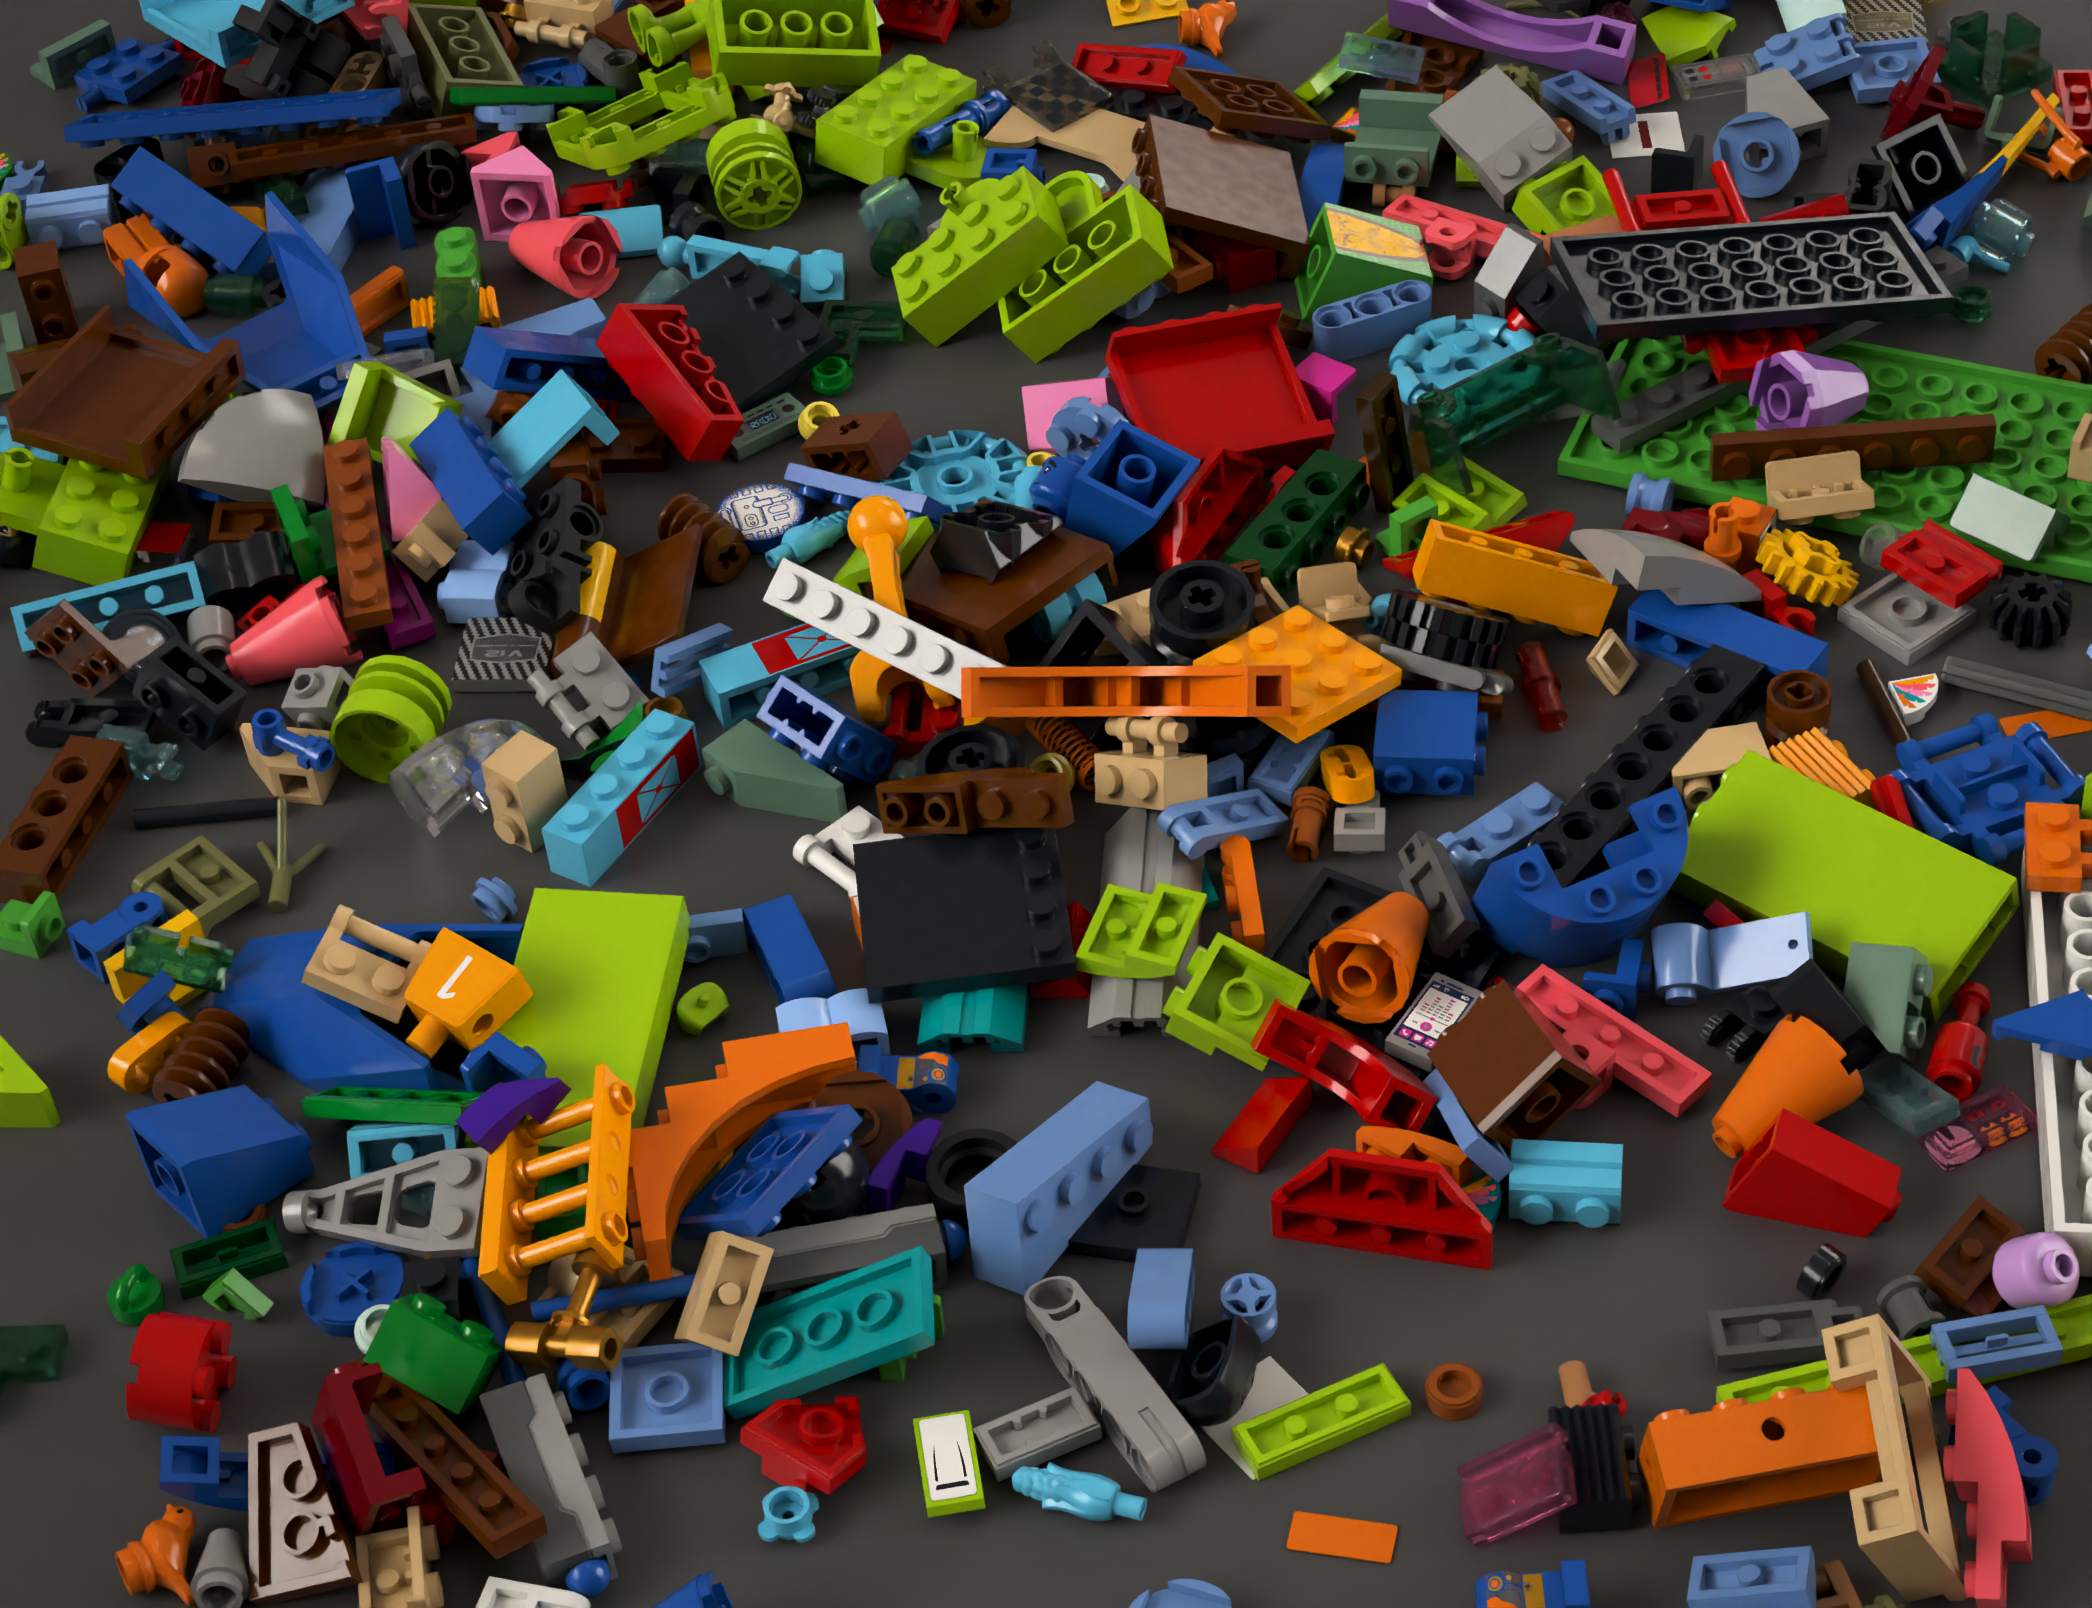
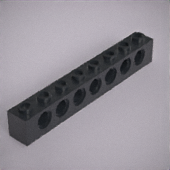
M1713 644L1700 659H1694L1689 664L1685 675L1674 687L1670 686L1665 690L1659 704L1649 715H1643L1638 720L1631 735L1622 744L1618 743L1613 747L1607 761L1596 773L1591 772L1585 778L1581 790L1570 802L1566 801L1560 805L1550 824L1542 832L1538 831L1532 836L1527 848L1537 843L1539 844L1563 889L1611 869L1602 854L1605 845L1639 831L1628 811V807L1633 803L1669 789L1671 770L1707 729L1738 725L1745 722L1763 701L1764 664Z

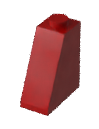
M1783 1108L1734 1164L1722 1207L1732 1212L1866 1238L1881 1221L1889 1223L1895 1216L1902 1200V1193L1897 1191L1902 1168Z

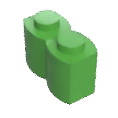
M450 227L439 231L434 245L437 255L435 272L441 296L444 297L446 293L453 295L455 291L461 294L463 290L469 292L472 288L478 290L480 287H483L485 278L474 231L470 227Z

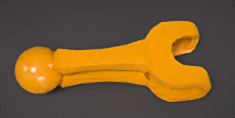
M882 495L869 496L860 500L852 508L847 521L848 534L853 544L866 555L870 569L874 602L908 618L901 582V556L896 551L907 535V516L903 508L895 500ZM862 650L855 656L849 668L857 711L863 721L869 725L882 722L887 718V697L896 686L904 682H919L924 685L925 691L933 700V706L936 709L950 707L956 703L955 696Z

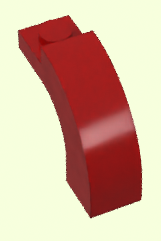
M1278 999L1274 1000L1250 1044L1254 1051L1305 1075L1340 1096L1359 1113L1365 1123L1371 1126L1419 1132L1438 1099L1421 1079L1384 1052L1319 1015L1315 1018Z

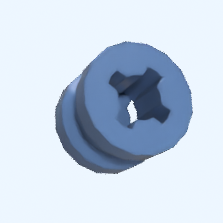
M1636 472L1631 479L1627 493L1626 517L1629 516L1634 507L1651 511H1671L1675 493L1674 480L1665 477L1659 481L1651 480L1647 474Z
M1256 1273L1239 1274L1225 1282L1221 1289L1220 1297L1223 1309L1222 1320L1240 1315L1255 1328L1260 1336L1261 1343L1271 1338L1278 1328L1277 1294L1273 1283L1265 1276Z

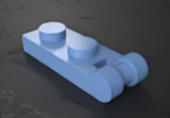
M1534 782L1457 833L1446 832L1437 840L1444 845L1452 864L1457 867V874L1469 883H1476L1484 878L1492 862L1527 848L1532 836L1538 831L1542 832L1550 824L1564 801L1538 782Z
M1259 788L1173 804L1160 814L1157 819V826L1168 837L1175 836L1180 841L1179 849L1190 860H1194L1202 856L1207 850L1220 848L1221 841L1232 835L1244 836L1249 841L1282 835L1290 819Z

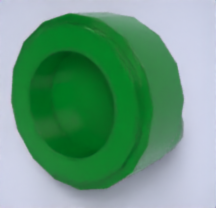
M137 1263L131 1266L123 1276L113 1282L107 1292V1302L116 1321L124 1325H139L149 1313L155 1314V1311H162L165 1304V1296L157 1277L149 1273L144 1264Z

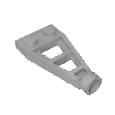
M482 1147L440 1150L323 1189L291 1191L286 1195L283 1202L282 1215L285 1227L291 1234L316 1233L320 1236L349 1242L360 1241L379 1246L382 1249L421 1257L429 1256L434 1259L459 1256L460 1258L479 1257L488 1152ZM435 1183L430 1224L424 1228L401 1225L399 1218L403 1194L410 1189ZM382 1193L378 1223L376 1225L352 1224L356 1199Z

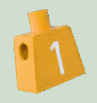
M443 927L404 994L405 1002L416 1019L420 1021L408 1036L406 1042L414 1051L429 1060L432 1059L447 1038L472 1051L475 1047L482 1045L530 1000L534 993L520 969Z

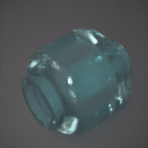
M888 175L861 192L860 201L863 207L857 211V214L869 233L876 229L884 237H892L917 221V209L922 204L915 190L905 177L899 180L894 175Z
M1997 198L1991 203L1984 201L1975 212L1967 228V231L1977 241L1980 251L2005 262L2011 260L2015 254L2023 258L2036 238V234L2030 231L2033 225V216L2004 198Z

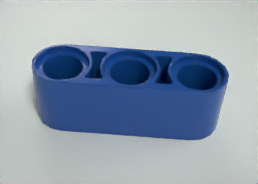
M791 894L742 909L748 940L780 1005L799 998L819 997L828 999L837 994L828 966Z

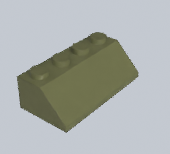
M409 3L407 37L416 53L422 81L426 83L428 93L432 98L433 105L431 110L435 118L472 112L474 120V105L452 104L450 102L449 88L524 87L481 7Z

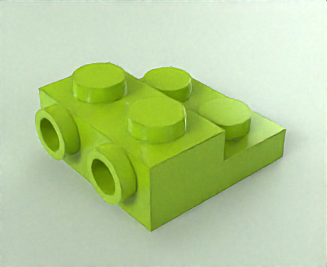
M1584 155L1569 163L1562 161L1554 166L1547 175L1537 180L1531 178L1524 182L1515 193L1516 199L1511 209L1531 232L1541 235L1550 234L1611 214L1618 220L1603 182L1602 174Z
M1217 932L1208 949L1199 945L1185 970L1186 974L1192 976L1186 989L1176 985L1162 1011L1163 1014L1170 1017L1165 1032L1212 1056L1217 1047L1263 1072L1270 1058L1253 1050L1250 1044L1275 999L1298 1008L1311 981Z

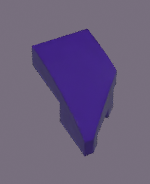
M559 1078L527 1079L498 1083L475 1100L455 1122L489 1154H492L527 1113L542 1124L572 1089Z
M930 1118L922 1120L897 1140L882 1157L869 1179L866 1197L867 1215L894 1210L906 1185L907 1177L926 1183L925 1164L937 1138L940 1137L941 1121Z

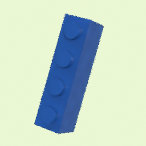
M141 146L138 147L110 185L123 196L119 201L123 207L137 217H140L143 212L147 213L153 218L149 224L169 239L174 233L183 238L184 240L180 246L199 260L205 254L215 261L211 267L231 282L237 276L250 285L272 255L265 231Z
M476 326L462 365L464 369L493 390L537 393L562 369L588 392L592 398L626 401L630 392L629 386L618 372L609 366L606 357L595 345L598 338Z
M447 407L409 445L462 530L493 556L532 519V516L522 503L527 496L510 479L513 475L496 458L499 454L495 448L482 437L485 434L482 428L467 414L460 419Z
M1661 589L1645 590L1628 608L1627 646L1687 669L1694 659H1700L1713 644L1765 665L1763 700L1765 701L1767 686L1771 679L1779 673L1789 670H1807L1815 672L1826 679L1829 643L1726 603L1675 605Z

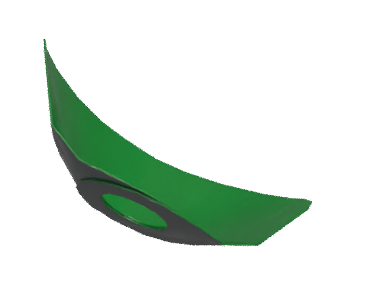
M641 700L637 702L626 718L594 747L574 758L560 760L563 776L573 781L586 782L644 720Z

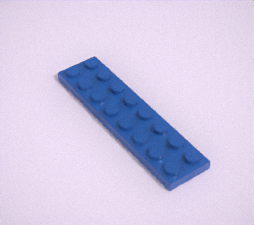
M400 87L88 114L64 126L63 129L66 143L80 142L81 148H95L104 146L105 141L118 138L120 145H131L145 142L144 138L159 135V141L161 142L180 140L184 138V134L198 132L199 138H212L222 136L223 131L238 128L239 135L263 132L264 127L277 125L278 131H292L303 128L302 124L317 121L318 128L340 126L342 121L357 118V124H372L381 122L382 117L390 116L391 110L402 104Z

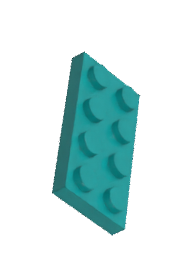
M920 1245L754 1309L739 1356L733 1357L724 1354L723 1408L734 1420L766 1409L779 1399L798 1397L935 1345L932 1258Z

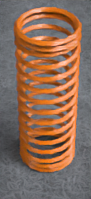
M1028 717L1026 722L1028 732L1049 753L1062 755V753L1066 752L1064 757H1070L1069 761L1071 763L1075 762L1073 766L1075 780L1085 790L1095 791V784H1085L1094 781V777L1089 780H1085V777L1095 772L1094 768L1088 773L1095 765L1092 752L1099 753L1102 751L1068 717L1052 718L1041 731H1039V728L1047 717H1043L1040 720L1036 731H1034V725L1038 717ZM1061 724L1060 728H1059L1055 733H1053L1052 735H1050L1051 732H1052L1058 725ZM1066 729L1065 732L1058 739L1055 740L1057 735L1061 731ZM1070 734V736L1067 738V740H1066L1065 742H1063L1062 744H1060V742L1062 741V739H1064L1067 735ZM1075 739L1074 742H1073L1069 747H1067V748L1064 750V748L1066 747V745H1067L1071 740ZM1077 744H1079L1075 751L1069 754L1071 749L1074 748ZM1084 748V750L1082 751V753H1081L1079 756H1077L1075 759H1073V758L1075 757V755H1076L1081 749ZM1088 754V756L1082 762L1079 763L1081 758Z

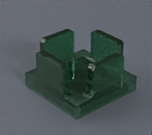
M1983 10L1953 22L1949 50L1944 54L1937 70L1939 77L1987 109L1991 108L1995 95L2003 96L2004 102L2051 80L2053 65L2039 56L2041 28L2017 12L2007 15L2005 35L1998 30L1987 34L1989 14Z

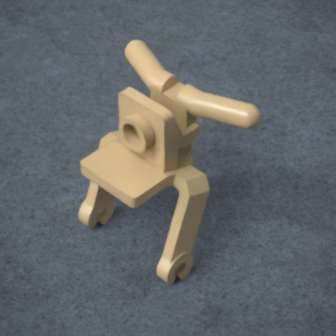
M1348 561L1298 569L1299 606L1379 654L1382 643H1390L1380 636L1364 634L1363 621L1371 617L1372 598L1357 580L1355 563ZM1261 577V583L1264 587L1263 594L1274 615L1277 616L1289 610L1290 607L1271 585L1269 579Z

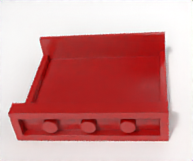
M1280 302L1268 305L1253 304L1244 309L1223 313L1213 311L1200 317L1184 320L1169 319L1161 324L1139 328L1129 326L1112 332L1105 361L1130 424L1201 460L1200 465L1215 445L1263 461V471L1281 468L1284 465L1288 467L1304 464L1317 448L1329 451L1335 436L1330 419L1317 421L1278 329L1277 322L1282 310Z

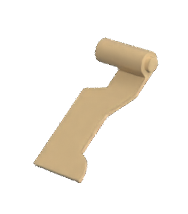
M1029 86L1027 92L1023 93L1019 98L1022 101L1015 102L983 138V145L992 148L1024 149L1033 146L1035 143L1047 145L1101 162L1124 182L1137 164L1136 154L1132 153L1134 135L1138 128H1144L1146 122L1085 104V107L1077 110L1084 114L1075 118L1068 112L1062 113L1064 117L1059 119L1064 124L1053 129L1044 123L1050 120L1045 116L1049 112L1044 111L1034 116L1026 109L1031 107L1027 102L1038 98L1046 103L1041 107L1048 110L1051 107L1047 103L1055 100L1056 97L1048 92L1035 97L1028 92L1033 89V87ZM1062 96L1057 98L1066 104L1061 107L1063 110H1073L1067 104L1074 100ZM1214 126L1210 130L1248 141L1244 130H1238L1237 134L1219 131Z

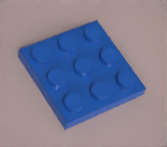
M850 1104L772 1113L685 1206L678 1221L676 1234L681 1240L708 1239L711 1232L725 1231L739 1237H761L767 1234L780 1222L782 1214L779 1211L790 1199L801 1196L814 1185L817 1180L815 1172L826 1160H831L840 1155L852 1142L850 1134L863 1121Z

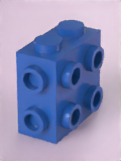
M782 674L767 694L764 704L756 717L772 727L768 734L770 737L792 750L794 748L801 752L800 757L823 771L827 769L853 785L856 778H859L875 786L881 774L888 768L892 756L900 745L837 703Z
M1391 690L1378 698L1373 751L1375 789L1380 793L1474 796L1475 776H1485L1486 747L1477 746V742H1487L1488 712H1478V692Z

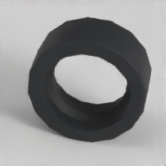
M983 1128L963 1130L944 1138L931 1151L925 1164L929 1203H933L936 1216L940 1221L945 1219L955 1221L961 1225L964 1231L969 1232L965 1194L955 1192L947 1187L946 1183L956 1173L967 1168L989 1166L1016 1145V1140L994 1130Z

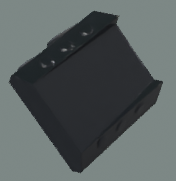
M1003 502L982 503L974 505L970 512L942 514L940 516V533L930 550V554L940 573L949 568L984 577L988 584L991 585L1063 524V521L1057 515Z

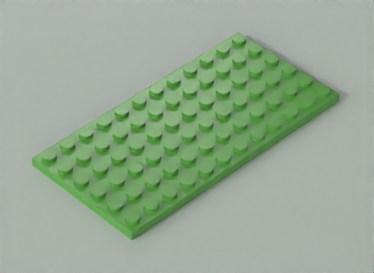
M1680 335L1668 336L1661 340L1649 338L1624 339L1616 346L1558 458L1557 474L1628 490L1633 475L1636 472L1647 474L1651 480L1659 481L1663 477L1673 479L1675 482L1674 499L1712 506L1718 502H1729L1733 496L1767 506L1766 478L1712 482L1709 471L1711 434L1757 431L1754 418L1762 417L1759 405L1751 407L1748 389L1622 453H1618L1591 432V417L1709 359L1705 349L1694 355L1688 354ZM1849 339L1818 354L1819 356L1853 363L1864 372L1868 380L1869 393L1864 408L1839 425L1993 414L1997 427L1993 462L1861 471V479L1874 489L1875 508L1860 510L1859 516L1847 519L1833 518L1831 514L1814 516V521L1803 524L1804 526H1814L1853 536H1863L1894 543L1913 529L1921 530L1924 527V522L1930 519L2000 560L2005 566L2092 584V483L2067 477L2071 440L2084 413L2092 414V385ZM1973 473L2056 509L2072 518L2063 536L2051 530L2049 531L2034 562H2028L1950 526V520Z

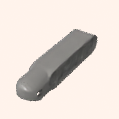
M1054 1276L1042 1279L1031 1285L1024 1295L1025 1312L1030 1324L1045 1342L1047 1350L1060 1373L1071 1387L1077 1385L1102 1429L1149 1491L1155 1493L1205 1467L1207 1462L1205 1452L1191 1426L1134 1352L1129 1349L1128 1344L1104 1313L1090 1300L1077 1281L1067 1276Z

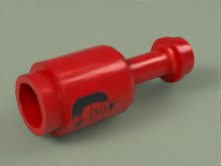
M1977 982L1962 984L1954 994L1953 1007L1958 1012L1957 1019L1954 1022H1948L1937 1031L1926 1069V1080L1931 1093L1939 1100L1947 1103H1962L1979 1089L1987 1059L1989 1041L1985 1033L1978 1027L1979 1018L1984 1017L1990 1011L1991 999L1989 990Z

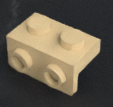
M1854 450L1771 461L1765 464L1767 506L1776 508L1777 517L1781 521L1785 520L1786 524H1808L1814 521V516L1831 514L1833 518L1837 519L1854 518L1860 515V510L1875 508L1874 489L1861 479L1860 455Z
M419 1505L407 1507L408 1527L355 1537L357 1566L363 1583L358 1584L359 1608H439L444 1606L439 1572H431V1561L440 1559L438 1534L435 1524L425 1526Z

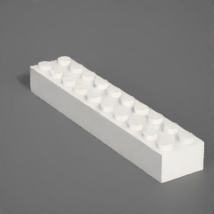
M2081 845V852L2092 853V846ZM2024 849L2021 867V888L2029 1007L2081 989L2092 1000V879H2082L2080 893L2026 891ZM2032 1043L2045 1232H2051L2062 1237L2072 1247L2078 1259L2080 1276L2092 1277V1058L2084 1056V1060L2080 1061L2039 1050L2040 1044Z

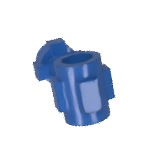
M262 709L253 715L251 721L255 748L262 755L277 756L286 750L297 756L298 766L307 770L312 768L320 772L326 771L332 765L336 751L328 739L322 736L317 738L311 734L304 738L287 730L284 716L275 709Z

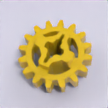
M1776 528L1772 529L1771 533H1766L1756 551L1758 554L1756 561L1763 564L1761 570L1764 573L1774 575L1776 577L1773 581L1774 583L1780 585L1788 595L1793 594L1806 598L1811 603L1821 602L1826 607H1830L1833 602L1840 607L1844 602L1849 601L1859 583L1856 581L1859 574L1850 570L1853 564L1839 558L1841 553L1838 552V549L1827 540L1821 541L1812 538L1803 531L1794 533L1790 529L1785 528L1782 533Z

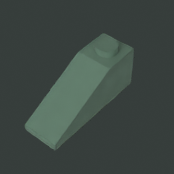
M747 719L742 720L702 748L706 769L704 778L708 786L716 794H724L742 807L834 823L848 813L843 783L804 760L798 753L779 743Z

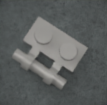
M591 631L553 659L555 667L562 676L551 680L542 669H538L527 679L528 683L537 692L535 694L536 700L544 709L550 708L563 723L561 730L571 741L577 740L585 751H588L601 741L593 731V727L602 721L607 729L612 732L632 711L639 700H641L643 705V713L645 712V706L650 701ZM575 690L589 706L583 711L577 712L566 698Z

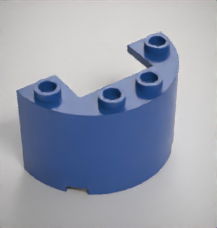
M1676 786L1631 804L1628 807V811L1639 831L1605 845L1602 854L1611 869L1564 889L1561 887L1538 843L1492 862L1470 902L1479 920V927L1505 950L1514 955L1516 952H1519L1528 957L1541 960L1540 965L1543 963L1546 966L1580 967L1603 961L1620 952L1623 938L1635 939L1643 930L1674 883L1684 863L1688 845V822L1686 811Z

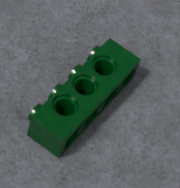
M1317 448L1224 554L1225 564L1230 565L1248 559L1257 560L1261 564V577H1267L1282 598L1288 591H1293L1298 584V569L1317 563L1327 545L1334 537H1339L1342 534L1346 523L1357 510H1362L1367 504L1370 486L1366 481V464Z

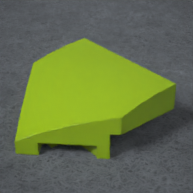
M1676 6L1665 7L1641 18L1659 53L1665 54L1666 65L1671 73L1677 71L1679 67L1683 68L1705 55H1708L1711 61H1717L1719 57L1716 51L1725 34L1732 33L1737 25L1735 18L1718 12H1700Z

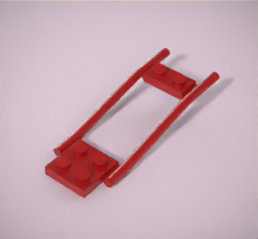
M1723 160L1716 161L1711 165V172L1718 186L1716 189L1635 195L1634 200H1629L1620 174L1616 169H1608L1602 175L1623 232L1752 222L1729 167ZM1811 324L1802 325L1797 329L1773 327L1757 329L1750 333L1735 330L1713 332L1708 336L1685 334L1680 335L1688 354L1694 355L1705 349L1719 384L1752 381L1757 361L1789 350L1806 352L1803 344L1810 345L1814 343L1818 338V334L1814 325Z

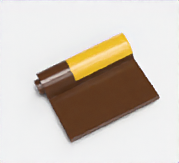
M698 523L627 558H624L610 544L597 541L584 552L592 556V562L587 566V568L592 569V575L580 584V614L558 632L551 661V672L556 679L562 676V674L555 667L553 659L590 631L622 668L654 654L655 648L683 637L703 534V528Z

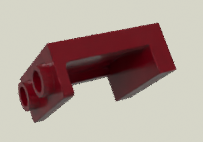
M350 1362L332 1370L328 1375L329 1377L324 1378L311 1422L356 1544V1536L408 1527L407 1507L420 1505L427 1487L419 1466L385 1477L363 1416L370 1412L383 1376L380 1363L376 1362L362 1366L361 1362Z

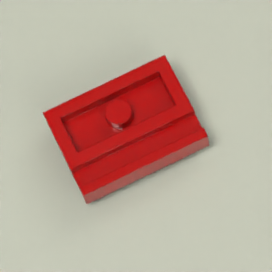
M1928 519L1924 522V527L1921 530L1913 529L1882 551L1881 566L1956 610L1986 589L1988 581L1991 579L1998 580L2002 577L2003 562Z

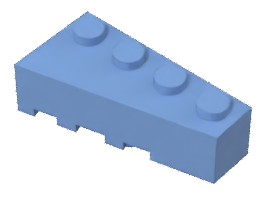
M1096 1081L964 1185L975 1278L1023 1296L1031 1285L1042 1279L1069 1246L1068 1240L1133 1164H1136L1153 1144V1125L1150 1117L1149 1098Z

